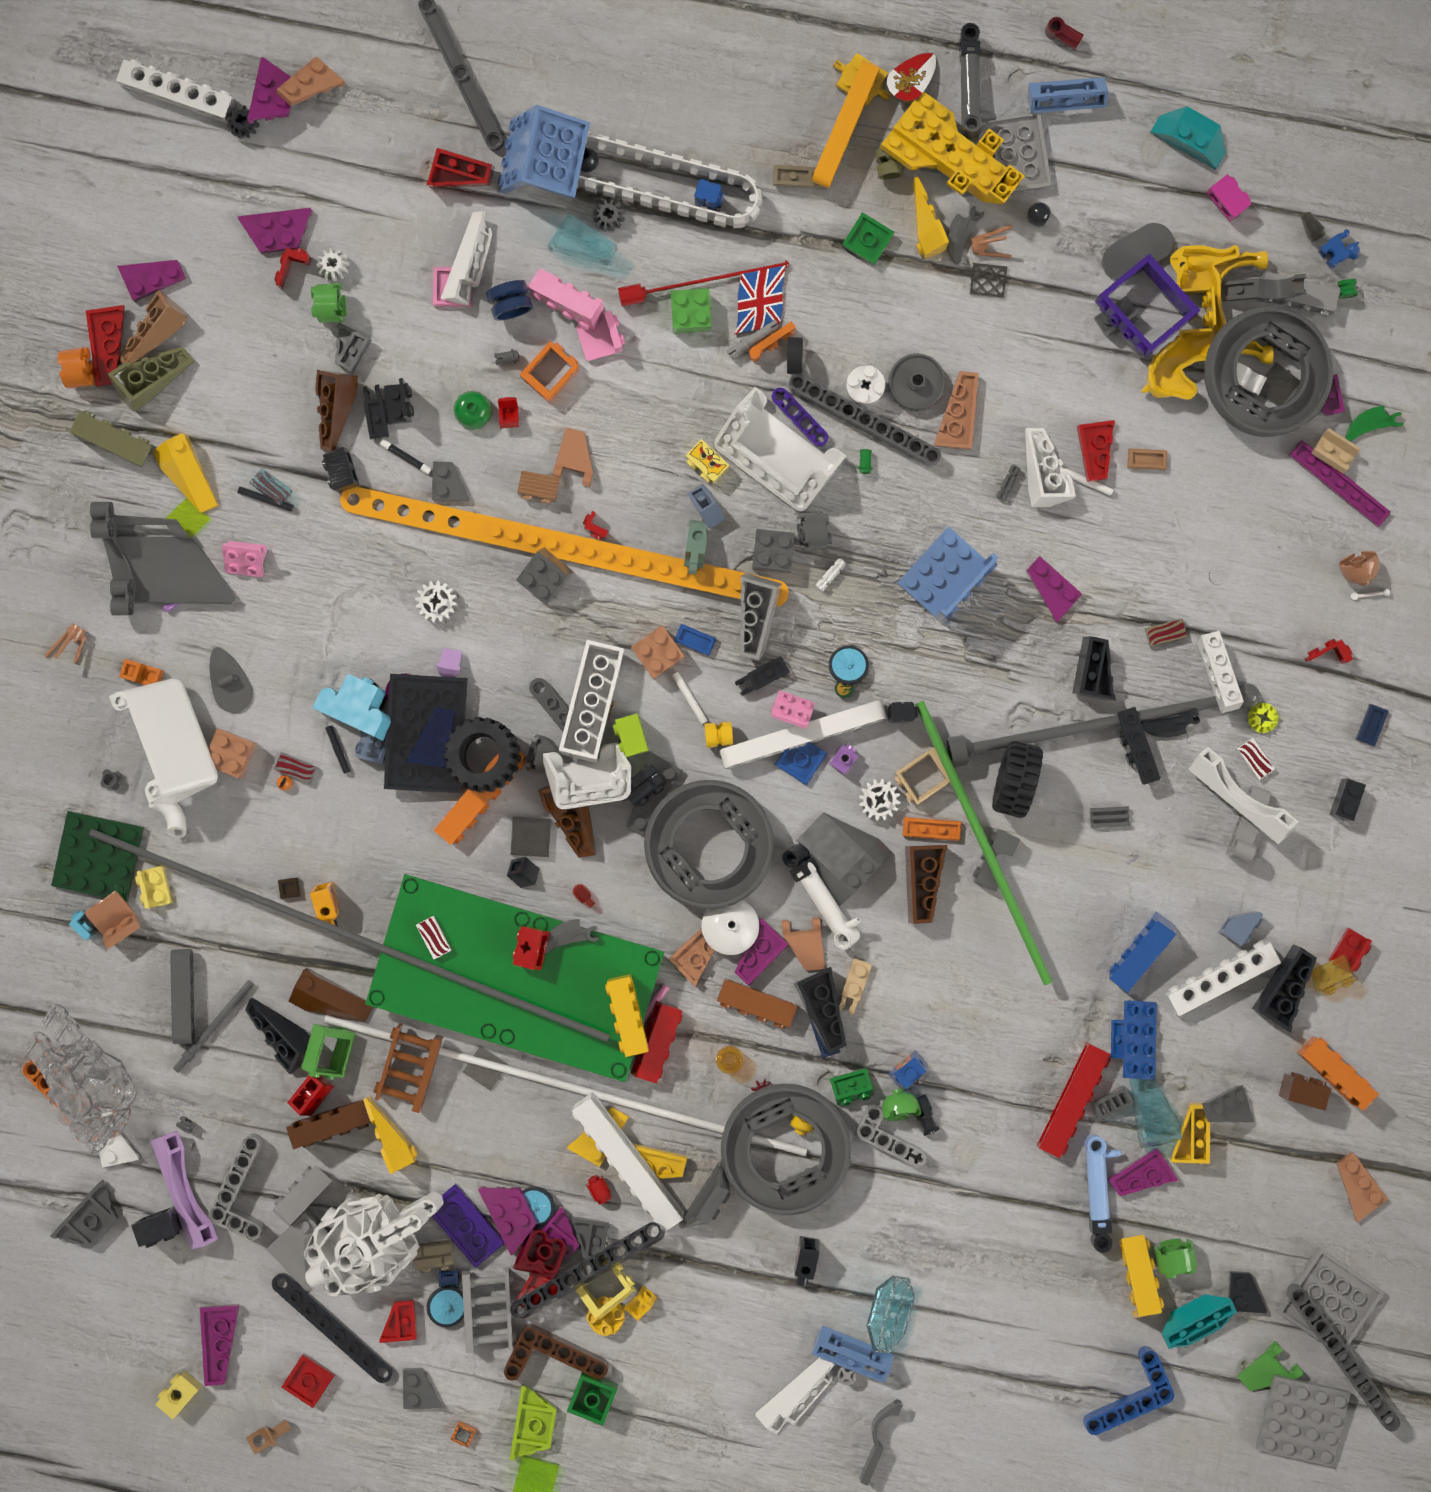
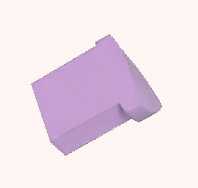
M443 648L440 662L436 666L441 677H456L458 675L462 651Z

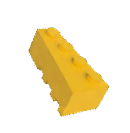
M628 974L608 979L605 987L607 995L611 997L612 1001L610 1003L611 1013L615 1015L617 1021L614 1023L616 1034L620 1033L621 1041H619L621 1053H625V1057L648 1052V1043L632 975Z

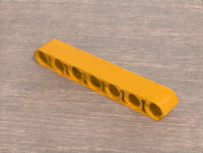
M862 60L811 182L827 189L830 188L880 70L879 66Z

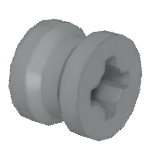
M838 1366L837 1376L839 1382L843 1385L853 1384L857 1378L856 1372Z

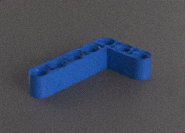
M1144 1346L1138 1351L1139 1361L1150 1386L1086 1414L1083 1418V1424L1091 1435L1101 1434L1173 1401L1174 1391L1158 1355L1151 1347ZM1152 1353L1151 1360L1144 1361V1356ZM1155 1371H1160V1376L1153 1379L1152 1374ZM1168 1389L1167 1395L1160 1396L1161 1390ZM1150 1397L1149 1403L1142 1404L1143 1398ZM1127 1405H1133L1130 1412L1124 1411ZM1109 1413H1115V1417L1113 1419H1106ZM1091 1421H1098L1095 1427H1089Z

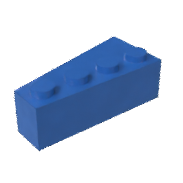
M1156 911L1142 931L1134 938L1130 947L1123 951L1120 960L1117 963H1113L1109 968V979L1128 993L1177 935L1175 925Z

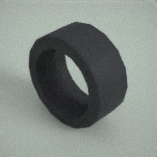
M788 337L787 374H802L803 337Z

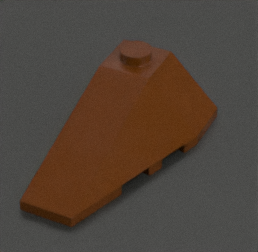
M317 370L315 392L316 396H319L320 406L317 407V413L321 415L319 437L320 448L323 450L334 451L336 449L356 396L358 376Z
M550 785L539 789L538 792L544 809L553 816L557 828L562 829L566 835V841L577 857L596 855L589 806L560 809L554 802Z

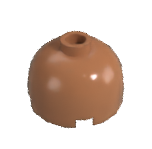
M1362 551L1361 555L1355 557V554H1351L1339 562L1343 577L1348 582L1359 584L1360 586L1369 584L1370 580L1376 577L1380 568L1379 558L1375 551Z

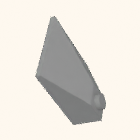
M310 1209L304 1212L267 1248L269 1253L305 1291L310 1287L305 1278L310 1265L305 1259L304 1251L315 1228L321 1223ZM324 1227L327 1233H329L330 1230L327 1227Z

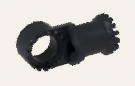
M926 1094L917 1097L923 1114L917 1116L916 1119L921 1123L924 1130L923 1135H930L931 1132L934 1133L940 1128L934 1122L932 1107Z

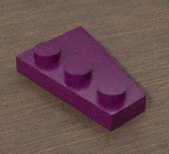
M178 260L117 266L134 302L186 279Z
M1041 556L1026 570L1057 623L1082 593Z
M760 918L758 936L753 945L744 951L735 973L749 986L789 944Z

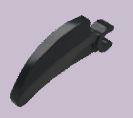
M1193 708L1183 715L1162 720L1141 721V724L1146 733L1156 737L1169 738L1186 734V727L1189 724L1200 723V719L1197 716L1199 715L1197 708Z

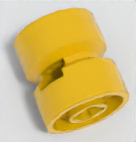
M731 721L720 722L719 725H716V723L704 724L706 748L717 747L719 744L723 747L733 745Z

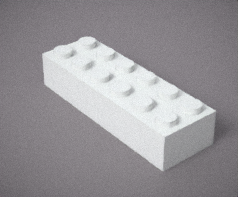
M591 640L586 641L559 747L560 755L597 763L624 655V648Z

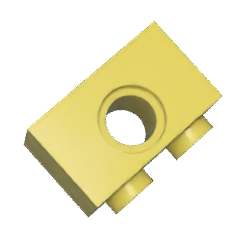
M184 1371L181 1375L177 1373L170 1381L172 1386L168 1390L164 1388L157 1396L160 1400L155 1405L172 1420L202 1387V1384L187 1371ZM174 1390L180 1391L182 1396L180 1398L176 1397Z

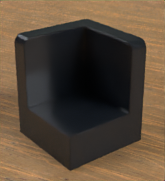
M526 856L513 859L510 862L507 877L520 888L536 884L539 868Z

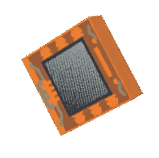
M459 1421L450 1440L468 1448L477 1428Z

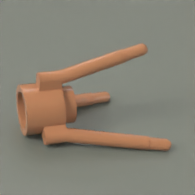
M1008 225L971 238L973 253H978V257L1011 258L1012 255L986 252L985 250L988 249V243L1007 239L1006 236L987 239V237L1009 230L1013 226Z
M72 623L71 627H68L66 632L45 654V657L47 658L64 641L54 656L58 658L71 640L76 643L80 640L74 663L77 664L83 644L87 639L84 635L86 630Z

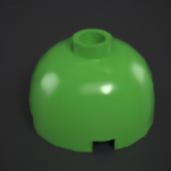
M904 1089L893 1090L892 1094L888 1095L882 1104L883 1120L899 1121L908 1119L911 1114L914 1117L921 1115L917 1098L909 1092H904Z

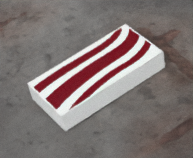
M1253 738L1236 748L1258 780L1275 770Z
M434 916L416 925L433 959L451 951Z

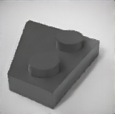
M433 461V501L469 502V497L453 462Z
M404 1368L403 1409L441 1408V1402L438 1400L432 1384L428 1381L424 1369Z

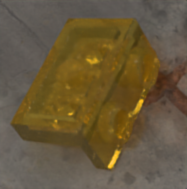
M1344 955L1313 969L1311 974L1317 992L1326 996L1336 993V990L1341 987L1352 986L1354 981L1358 980Z

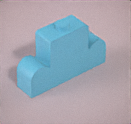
M350 674L346 675L339 692L328 687L322 689L312 707L382 741L391 723L389 715L378 710L386 692L373 685L374 681L363 677L361 680Z

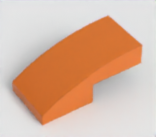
M124 659L119 677L148 685L162 681L164 670Z

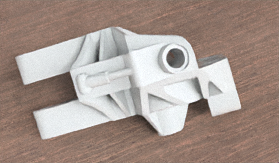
M433 1192L400 1210L397 1209L388 1195L382 1196L381 1194H377L374 1197L361 1198L358 1201L347 1198L337 1210L331 1207L322 1217V1222L315 1228L304 1251L305 1259L310 1265L309 1270L305 1274L307 1283L311 1287L321 1284L330 1296L351 1295L362 1290L366 1293H374L381 1290L382 1286L390 1285L398 1276V1273L405 1269L417 1256L416 1250L420 1246L413 1233L418 1231L428 1221L429 1217L443 1205L442 1196L439 1193ZM329 1226L331 1231L327 1233L324 1227Z

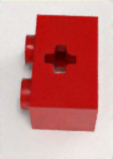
M521 926L517 933V947L513 952V965L533 970H542L550 932Z
M320 1075L319 1078L308 1076L287 1103L298 1115L312 1116L334 1086L323 1075Z

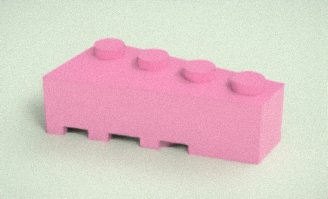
M539 268L528 285L530 296L534 300H542L548 308L553 311L559 310L566 319L570 321L574 319L585 330L591 329L594 331L602 320L604 312H606L602 299L597 297L594 300L590 293L584 290L580 293L570 283L562 284L560 278Z

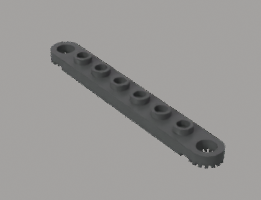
M536 678L532 680L529 686L531 694L563 732L569 708L544 679ZM538 682L543 683L545 686L542 693L534 691V685Z

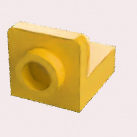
M643 1285L637 1294L625 1304L624 1309L638 1321L652 1308L657 1297Z

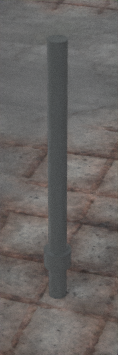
M248 980L189 1050L186 1049L183 1052L182 1058L173 1067L177 1073L188 1062L193 1060L194 1054L254 986L252 981Z

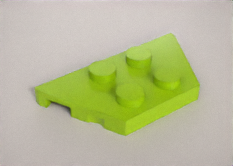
M525 1384L521 1386L509 1460H515L517 1457L531 1455L536 1451L551 1448L557 1407Z

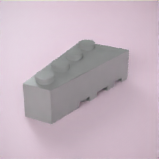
M745 573L741 576L740 655L759 661L764 655L782 583Z

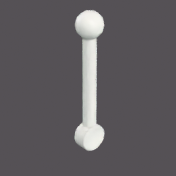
M1384 589L1379 592L1363 594L1352 593L1350 594V599L1357 600L1361 597L1377 595L1389 596L1390 590Z

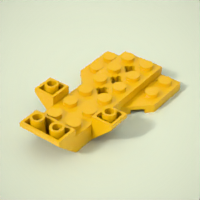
M923 92L916 101L914 100L879 147L909 170H918V168L929 167V169L937 168L950 178L946 184L956 192L963 195L968 191L980 201L1003 205L1025 177L1013 166L1005 167L993 158L1004 141L1002 137L988 129L978 144L975 145L958 132L954 113L926 92Z

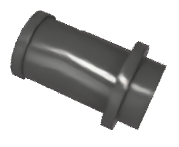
M511 349V351L494 353L495 358L503 357V359L495 360L496 365L512 362L516 364L519 361L518 350Z

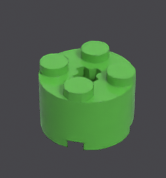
M341 283L317 284L315 287H311V297L314 298V306L311 307L313 318L317 317L319 323L345 321L342 317L346 316L347 305L345 295H341L340 290H344Z
M1181 1238L1169 1239L1160 1242V1247H1154L1158 1270L1160 1273L1165 1274L1166 1278H1175L1177 1274H1193L1196 1272L1197 1261L1192 1240L1186 1239L1187 1242H1181Z

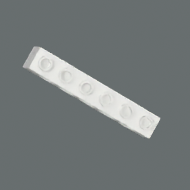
M123 59L116 82L121 87L227 124L229 123L226 117H231L229 112L230 110L233 111L236 103L230 93L223 90L220 92L214 91V88L206 84L202 86L197 85L195 81L188 78L184 80L179 79L177 75L171 72H166V74L159 72L160 70L154 66L149 65L147 68L133 59L130 61ZM139 75H145L141 81H137ZM157 81H163L161 86L155 87ZM175 87H181L178 93H173ZM199 93L196 99H191L192 94ZM217 99L214 105H209L210 100Z
M1261 940L1253 944L1254 948L1248 951L1244 949L1236 953L1237 957L1231 960L1226 958L1220 961L1219 966L1216 968L1209 967L1202 971V975L1186 979L1185 984L1170 987L1168 989L1169 992L1164 995L1174 1014L1181 1016L1280 964L1281 961L1271 942ZM1255 954H1258L1260 958L1257 964L1252 963V957ZM1238 963H1241L1243 966L1240 973L1235 972V966ZM1224 972L1226 975L1223 982L1218 981V974ZM1203 981H1207L1209 984L1208 989L1205 991L1201 990V983ZM1186 990L1192 992V996L1188 1000H1185L1183 996Z

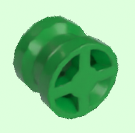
M1346 279L1337 282V286L1340 288L1339 298L1358 296V291L1355 287L1357 284L1356 279Z

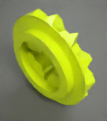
M1258 703L1248 713V723L1258 733H1268L1273 731L1278 725L1279 716L1277 709L1271 704ZM1267 711L1266 717L1270 721L1261 723V718L1258 715H1263Z

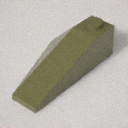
M183 347L162 352L155 357L141 358V361L131 364L130 362L124 363L108 373V377L121 399L134 412L151 401L194 363V359Z

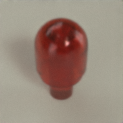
M577 884L573 887L572 893L578 902H581V904L585 903L589 908L595 905V902L590 898L592 896L591 892L585 885Z

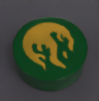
M836 683L835 693L840 698H848L853 694V684Z

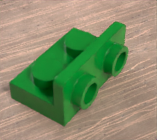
M867 1068L830 1078L837 1105L848 1106L852 1104V1101L859 1099L860 1101H865L874 1095Z

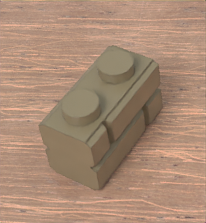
M451 1239L418 1244L420 1247L416 1250L417 1256L414 1258L415 1271L420 1270V1273L431 1272L432 1268L437 1267L440 1270H447L451 1268V1265H454L455 1255Z

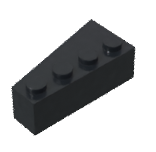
M828 967L794 983L826 1054L847 1046L832 967Z

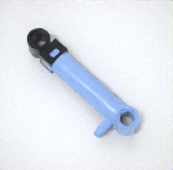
M1091 1134L1084 1141L1090 1206L1089 1229L1092 1233L1090 1241L1096 1251L1106 1253L1111 1250L1113 1245L1112 1239L1107 1234L1112 1233V1223L1109 1217L1106 1158L1121 1156V1151L1106 1150L1104 1139L1097 1134ZM1099 1141L1100 1146L1095 1150L1091 1149L1092 1142ZM1099 1238H1106L1104 1245H1097Z

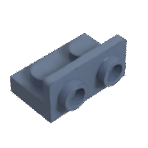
M360 730L361 738L360 742H357L355 746V757L382 764L386 753L387 732L382 741Z

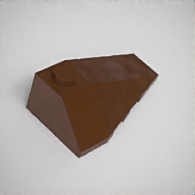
M309 968L303 969L288 1001L304 1011L363 1022L366 1021L373 1009L372 1006L365 1004L366 1000Z

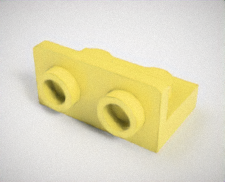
M164 866L137 871V876L135 877L136 884L141 888L140 901L143 906L145 905V909L172 903Z

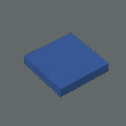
M810 742L795 749H785L774 764L805 785L809 783L827 755L825 751Z

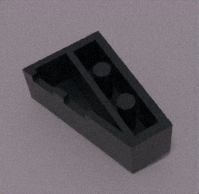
M1093 636L1082 638L1073 694L1107 701L1116 700L1113 692L1112 682L1114 681L1110 667L1109 640Z

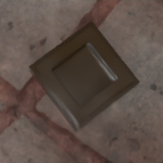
M298 877L278 880L280 899L301 896Z

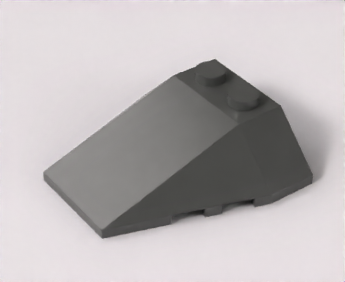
M824 812L797 839L799 844L807 848L808 859L812 857L819 867L816 871L838 906L842 905L892 853L878 838Z

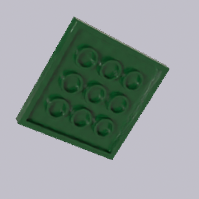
M67 811L51 886L100 897H107L114 891H117L128 902L138 855L89 836L91 829H94L140 848L144 827Z

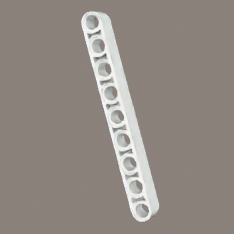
M878 700L810 721L807 728L793 726L723 748L719 752L725 769H730L782 753L788 748L791 750L807 745L805 744L807 742L814 743L884 721L888 717L882 700Z

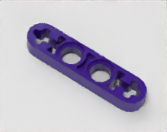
M776 388L772 392L771 398L778 409L814 446L823 447L828 441L827 432L786 389ZM777 392L779 394L784 393L783 398L786 402L788 401V399L791 400V402L787 403L785 408L782 407L784 405V402L781 399L778 401L776 400ZM794 405L799 409L797 415L792 416L788 413V408ZM802 420H810L812 423L811 428L803 429L801 426ZM816 426L818 429L815 432L818 435H824V442H816V436L813 433L810 436L808 433L812 432Z

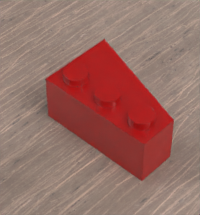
M437 148L427 186L430 188L490 186L495 166Z

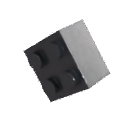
M174 1206L140 1218L131 1225L138 1247L145 1245L146 1248L156 1245L162 1239L165 1242L175 1238L176 1235L180 1234L179 1231L183 1229Z

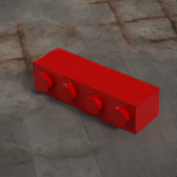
M656 1000L645 1030L649 1051L636 1055L630 1072L633 1076L657 1084L658 1079L663 1074L664 1062L669 1057L670 1045L675 1040L677 1025L682 1020L681 1009Z

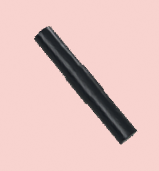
M333 726L326 727L325 730L343 774L351 772Z

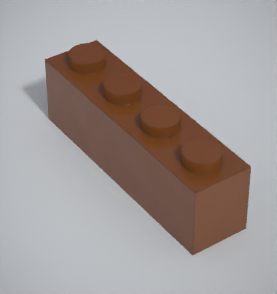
M727 978L724 979L717 998L720 1006L730 1009L732 1006L738 1009V1013L746 1016L751 1013L756 1015L755 1019L765 1023L767 1020L774 1022V1026L785 1029V1026L790 1028L797 1009V1004Z

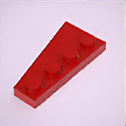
M124 305L85 310L97 387L113 385L108 377V373L119 367L125 313Z

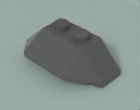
M722 1159L719 1160L686 1211L683 1220L679 1222L681 1229L707 1224L711 1219L715 1220L720 1212L719 1206L721 1203L725 1204L731 1195L728 1193L730 1187L723 1168Z

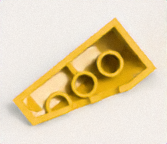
M917 176L913 181L917 236L916 249L918 254L922 255L925 260L944 252L949 240L940 219L935 220V209L933 205L927 204V193Z
M181 433L167 439L153 450L160 469L200 513L219 506L191 441L186 434Z

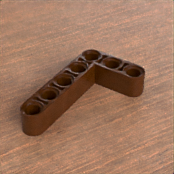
M527 1324L522 1329L504 1368V1376L508 1380H517L533 1349L596 1379H602L607 1375L609 1365L605 1358L539 1326ZM532 1331L535 1337L527 1338L525 1332ZM549 1339L552 1342V1346L546 1347L542 1341ZM565 1347L569 1349L570 1353L562 1355L560 1349ZM523 1348L527 1354L520 1356L516 1350ZM579 1356L586 1357L587 1362L583 1364L579 1363L577 1358ZM597 1364H601L605 1370L598 1372L594 1367ZM515 1366L518 1372L513 1374L509 1372L508 1367Z

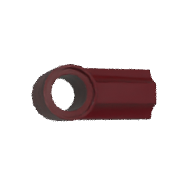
M1060 17L1051 18L1045 27V34L1048 38L1056 39L1074 51L1084 36L1065 24L1064 20ZM1051 25H1056L1059 31H1053Z

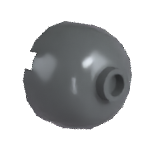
M536 734L534 737L537 740L536 742H531L527 755V762L530 763V768L526 767L528 772L542 774L546 773L543 764V754L557 753V746L550 738Z

